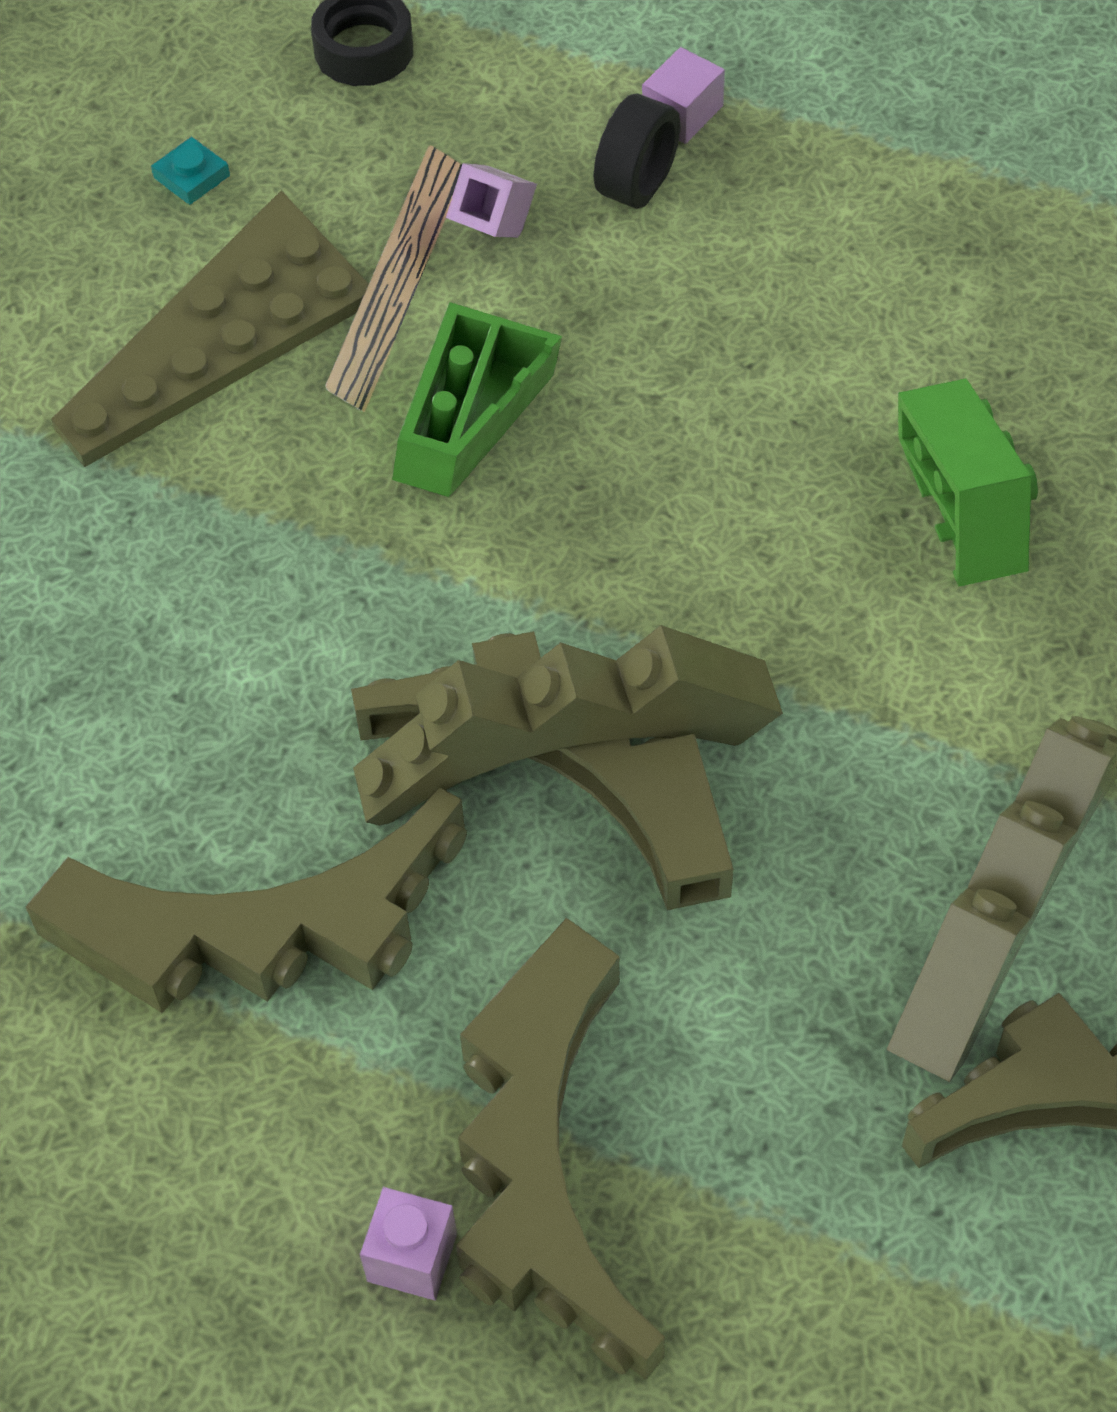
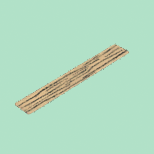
M429 146L426 150L326 383V389L362 412L366 411L444 224L462 168V164L434 146Z

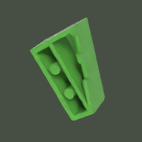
M449 302L398 437L392 480L450 497L554 376L562 336Z
M967 378L898 392V438L922 497L932 495L944 518V523L935 524V530L940 542L952 540L955 545L956 568L953 570V574L958 587L1028 572L1031 500H1036L1038 496L1037 478L1032 466L1029 463L1023 464L1015 452L1010 433L1007 430L1001 431L995 422L989 402L986 399L979 398Z

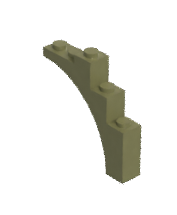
M660 625L617 660L560 642L517 678L458 660L416 694L420 714L359 762L353 769L365 821L380 826L394 822L420 803L429 799L440 787L447 790L462 781L525 758L562 748L607 740L646 737L675 738L695 734L696 739L736 746L742 744L783 714L765 660Z
M534 631L517 635L504 633L493 636L486 641L472 643L474 665L516 678L541 658ZM450 666L438 668L429 674L399 680L391 678L379 679L367 686L351 689L360 740L391 737L420 714L416 694ZM695 734L675 738L654 737L647 740L644 744L635 746L630 745L629 739L607 740L562 748L529 757L554 769L590 793L625 828L650 866L667 910L731 897L734 869Z
M1072 716L1070 721L1059 718L1047 728L1015 801L999 815L967 889L951 903L886 1050L948 1082L952 1080L963 1066L1054 882L1098 805L1117 779L1116 729L1104 723L1079 716Z
M440 787L405 824L366 852L318 875L269 889L215 895L160 891L111 878L67 857L25 907L39 936L161 1013L165 1011L174 998L183 1000L190 995L201 978V965L203 962L267 1002L280 986L289 988L298 980L307 963V951L373 990L385 974L393 977L399 973L411 954L413 944L411 942L407 913L414 911L423 900L429 887V879L427 877L440 861L446 864L450 863L463 847L467 830L464 824L462 799Z
M566 918L460 1034L463 1060L466 1062L463 1068L466 1074L474 1083L488 1093L494 1094L498 1088L501 1089L458 1137L461 1161L465 1164L461 1168L464 1176L474 1187L489 1197H494L498 1191L501 1192L498 1198L456 1245L459 1266L464 1271L460 1275V1280L483 1303L493 1306L499 1299L514 1312L534 1290L538 1294L534 1302L542 1313L564 1329H568L574 1322L595 1340L591 1344V1348L608 1367L621 1375H625L631 1368L647 1380L664 1359L665 1336L622 1296L590 1250L568 1199L559 1155V1118L570 1068L591 1022L620 983V956Z
M1057 993L1039 1006L1034 1000L1028 1001L1012 1011L1002 1023L1004 1029L996 1051L997 1056L1002 1062L997 1057H991L976 1066L965 1077V1085L946 1098L938 1092L917 1104L907 1116L909 1121L902 1147L916 1166L920 1168L966 1144L1015 1130L1069 1125L1117 1130V1044L1108 1052L1060 993Z

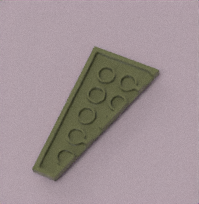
M281 190L51 419L54 430L82 465L86 467L356 314L369 284Z

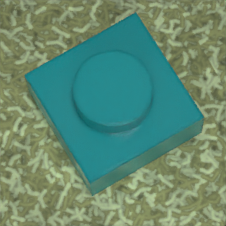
M192 136L151 165L153 178L188 205L194 203L230 176L228 163Z

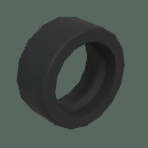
M324 0L312 15L311 35L315 60L321 71L336 82L351 86H373L386 82L404 71L413 57L411 14L402 0ZM358 25H374L385 28L392 33L382 42L366 47H351L339 44L333 39L343 30Z
M639 93L628 95L617 106L605 127L595 157L593 178L595 189L601 195L636 209L648 204L666 179L674 161L681 129L678 111L673 106Z

